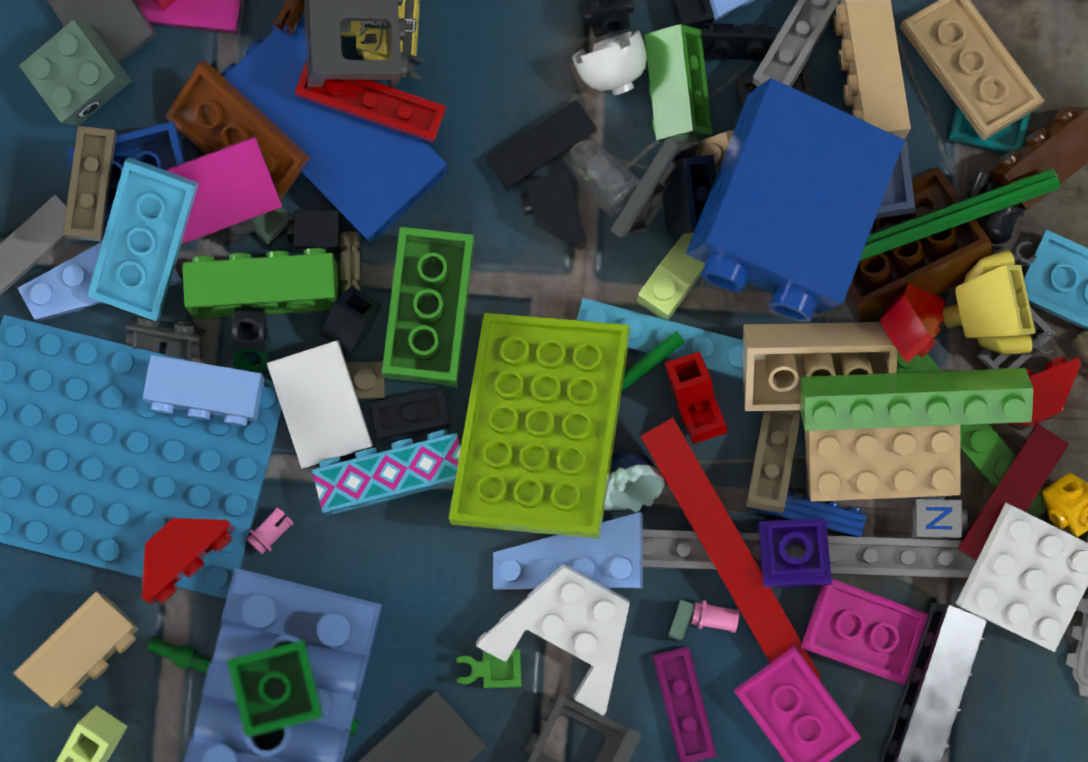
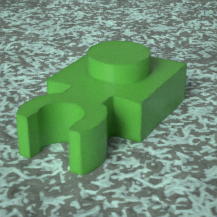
M514 649L506 662L484 650L483 661L477 662L470 656L456 658L458 664L467 663L472 667L470 676L457 678L459 684L468 685L475 682L477 678H484V689L522 687L520 649Z

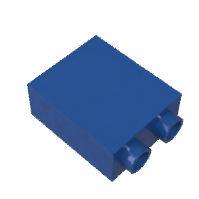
M770 78L750 92L746 98L686 255L705 263L701 276L709 283L729 291L743 292L748 282L773 293L768 306L776 313L792 320L810 322L814 312L820 314L843 304L905 140Z

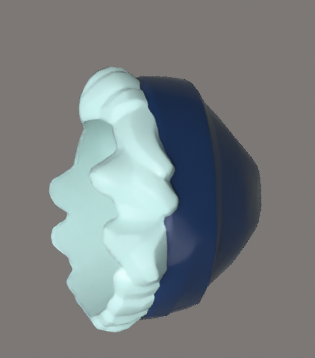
M625 450L612 454L604 510H632L639 512L643 504L646 506L653 505L654 499H657L662 494L665 481L662 473L651 458Z

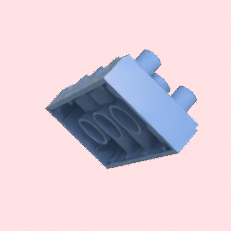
M235 568L221 618L219 637L207 671L200 709L193 733L189 739L184 762H343L382 611V604ZM304 640L307 644L325 718L284 728L282 743L277 748L266 751L257 745L254 737L249 738L245 736L227 660Z

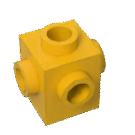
M1069 472L1042 490L1041 493L1049 520L1058 529H1065L1078 538L1088 531V483Z

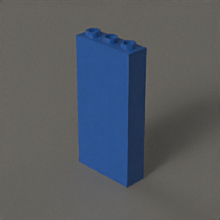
M301 17L296 31L292 35L286 34L287 26H285L282 32L273 25V32L264 40L258 39L253 42L246 50L245 54L247 56L237 65L232 63L221 72V75L311 157L300 175L334 210H339L341 218L354 231L358 232L360 237L370 246L449 172L448 165L423 139L296 97L294 92L307 60L305 18Z

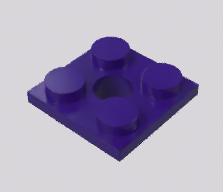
M826 518L758 522L763 588L832 584ZM790 544H799L804 548L806 554L802 558H791L787 555L785 548Z

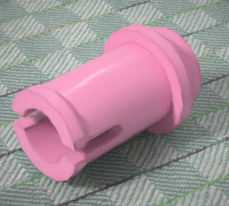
M278 507L274 509L275 511L255 531L251 529L249 531L251 535L246 539L261 555L266 550L271 552L272 548L270 546L290 526L294 525L289 517H285L275 527V524L285 515Z
M702 600V603H694L691 624L697 625V629L702 630L704 626L731 631V633L736 632L739 609L709 605L707 600Z

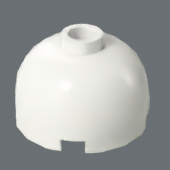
M636 30L633 34H631V31L593 44V52L588 54L582 49L572 55L581 79L590 88L598 91L612 90L613 95L622 94L634 88L632 81L642 75L647 59L646 48L640 30Z

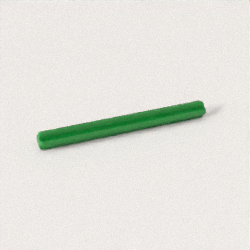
M1048 169L871 233L868 236L859 261L1055 191L1060 187L1058 175L1054 169Z

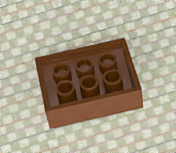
M936 167L912 179L916 213L877 218L874 220L870 234L962 200L939 167ZM976 219L861 260L857 265L844 301L857 322H879L883 310L908 284L938 295L963 283L965 275L981 258L993 254L991 240Z

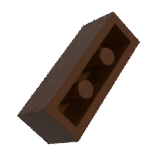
M1068 106L1054 116L1055 122L1046 129L1040 128L1031 133L1026 138L1027 144L1018 151L1012 150L1003 155L997 162L999 166L990 172L998 186L1007 185L1048 169L1055 170L1061 184L1088 163V108ZM1049 193L1014 206L1028 210Z

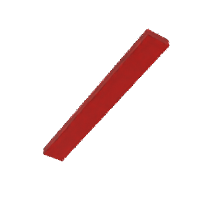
M672 417L640 435L769 662L771 663L792 646H795L819 680L822 679L807 651L801 648L802 642L771 588H763L762 572L674 418Z

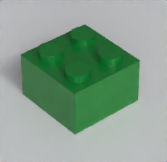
M304 640L227 660L246 737L250 738L325 718L307 644Z

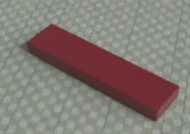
M1035 424L956 549L976 562L1005 503L1027 512L1069 443L1042 425Z

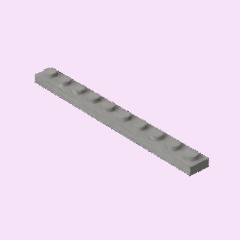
M643 529V568L716 570L695 531ZM739 533L762 572L759 533ZM828 536L831 574L968 579L976 562L956 549L961 540ZM790 544L785 548L787 555L791 558H802L806 554L804 548L799 544Z

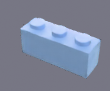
M151 355L142 399L147 404H151L152 411L173 414L174 408L187 410L188 417L200 420H210V415L225 417L224 423L245 427L247 421L257 422L265 378L261 373Z

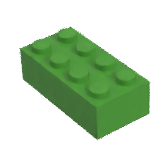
M400 227L382 366L384 379L458 387L475 246L474 235Z
M322 248L306 249L303 251L304 255L289 256L287 251L267 252L264 258H252L251 254L237 253L229 255V260L214 261L213 256H196L192 258V262L182 263L184 306L194 320L233 317L235 307L265 308L266 315L331 311L334 303L340 298L338 266L333 254L326 253V249Z

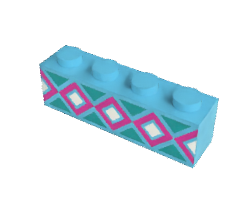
M448 429L428 434V440L413 443V439H405L392 443L391 450L378 453L377 448H370L356 452V459L341 462L340 457H335L319 462L320 468L313 469L312 473L322 513L327 517L455 484L461 450L457 433L449 434Z

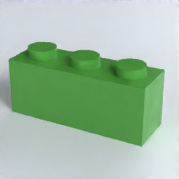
M678 24L644 34L647 53L646 62L648 64L650 80L648 91L652 99L654 116L652 127L656 134V141L665 142L667 137L690 133L699 139L713 136L701 30Z

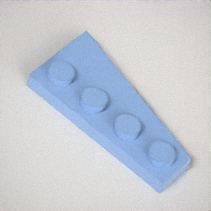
M102 242L18 287L35 321L39 322L73 313L100 303L106 304L87 297ZM174 268L170 286L183 283L176 268Z

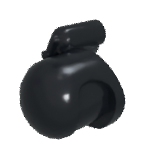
M977 171L967 198L993 190L994 185L991 183L993 177ZM1013 205L977 218L976 221L991 240V244H1003L1011 239L1018 216L1023 217L1026 210Z

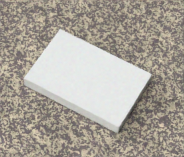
M339 340L267 363L301 469L318 464L326 459L340 457L373 446Z

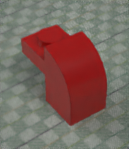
M700 351L665 362L672 395L692 445L728 433L726 423L714 396L711 377Z

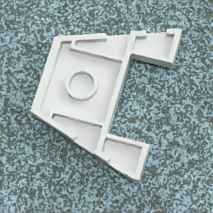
M563 564L527 595L528 597L515 609L506 613L491 630L482 634L478 638L476 646L506 662L526 629L591 664L590 669L574 694V700L604 716L607 711L630 602L627 598Z

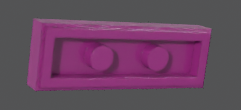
M689 646L652 655L679 762H696L716 757L717 754Z

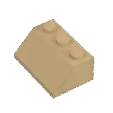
M95 592L14 672V675L51 707L59 708L62 704L68 707L81 695L82 691L79 687L89 678L93 681L96 680L109 667L106 661L116 651L121 654L134 643L136 637L133 634L139 628L109 597Z

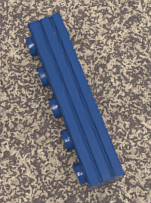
M791 490L787 492L783 514L747 507L746 509L784 520L826 518L827 531L849 537L862 536L867 516L862 514V509L852 506H849L848 510L839 508L840 504L833 501H826L825 504L816 501L811 502L808 495H803V498L794 496V491Z

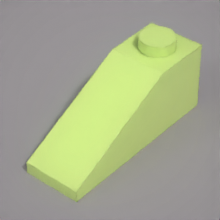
M684 233L638 293L637 303L661 319L669 321L701 276L705 266L704 262L686 255L693 233Z
M96 706L77 723L56 762H107L128 726Z

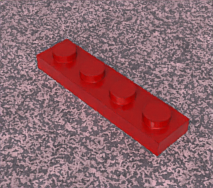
M307 60L294 92L296 97L431 143H435L447 110L445 105L365 79H326L323 87H308Z

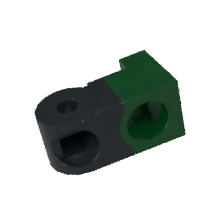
M235 307L232 328L234 369L268 373L267 363L270 359L271 342L268 336V328H266V309ZM244 352H255L261 359L257 362H247L242 357Z

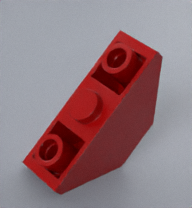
M910 284L883 310L879 320L899 354L907 363L916 355L922 358L935 345L936 340L934 338L940 331L938 326L945 318L942 312L946 303L941 297Z
M1065 355L1045 363L1047 370L1035 375L1031 369L1026 370L1033 386L1032 422L1005 424L1019 430H1024L1060 414L1063 411L1080 368L1081 362L1079 357L1067 361Z
M172 518L145 543L142 598L151 605L157 601L159 604L166 602L177 591L174 585L184 576L188 579L193 577L205 565L202 560L212 550L218 553L231 542L233 537L230 533L235 530V527L229 521L223 519Z

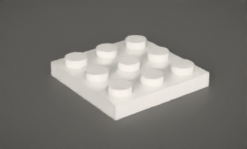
M1005 503L956 605L1055 652L1088 586V543Z

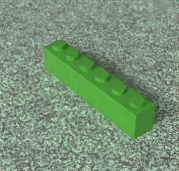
M1026 368L800 377V411L805 431L1032 422L1033 386Z

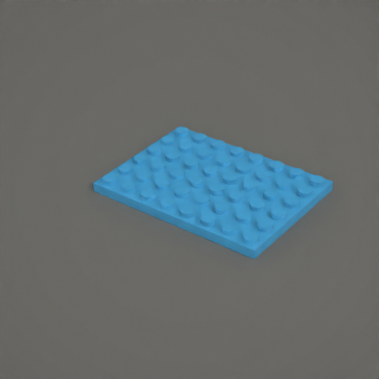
M3 315L0 325V543L143 579L145 543L172 518L227 520L235 527V530L230 533L233 537L231 542L218 553L212 550L202 559L205 565L200 571L189 579L184 576L174 585L177 588L226 600L234 569L242 568L248 545L246 539L250 536L249 531L254 523L283 414L273 381L265 379L257 422L247 421L245 427L224 423L225 417L210 415V420L191 418L187 416V410L175 408L173 414L152 411L151 404H147L142 399L150 356L156 355L179 360L185 359L140 348L132 349V346Z

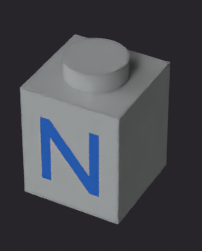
M916 499L912 502V539L958 540L962 538V532H967L968 512L966 509H962V500Z

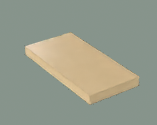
M938 0L901 22L900 29L983 141L1043 105L1045 100L970 0Z

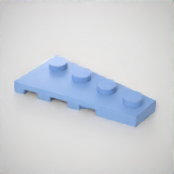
M638 512L602 522L600 539L555 535L493 552V590H534L563 564L609 589L643 588L642 513Z

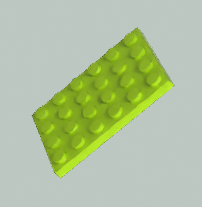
M484 313L449 514L451 525L600 539L631 333L629 325Z

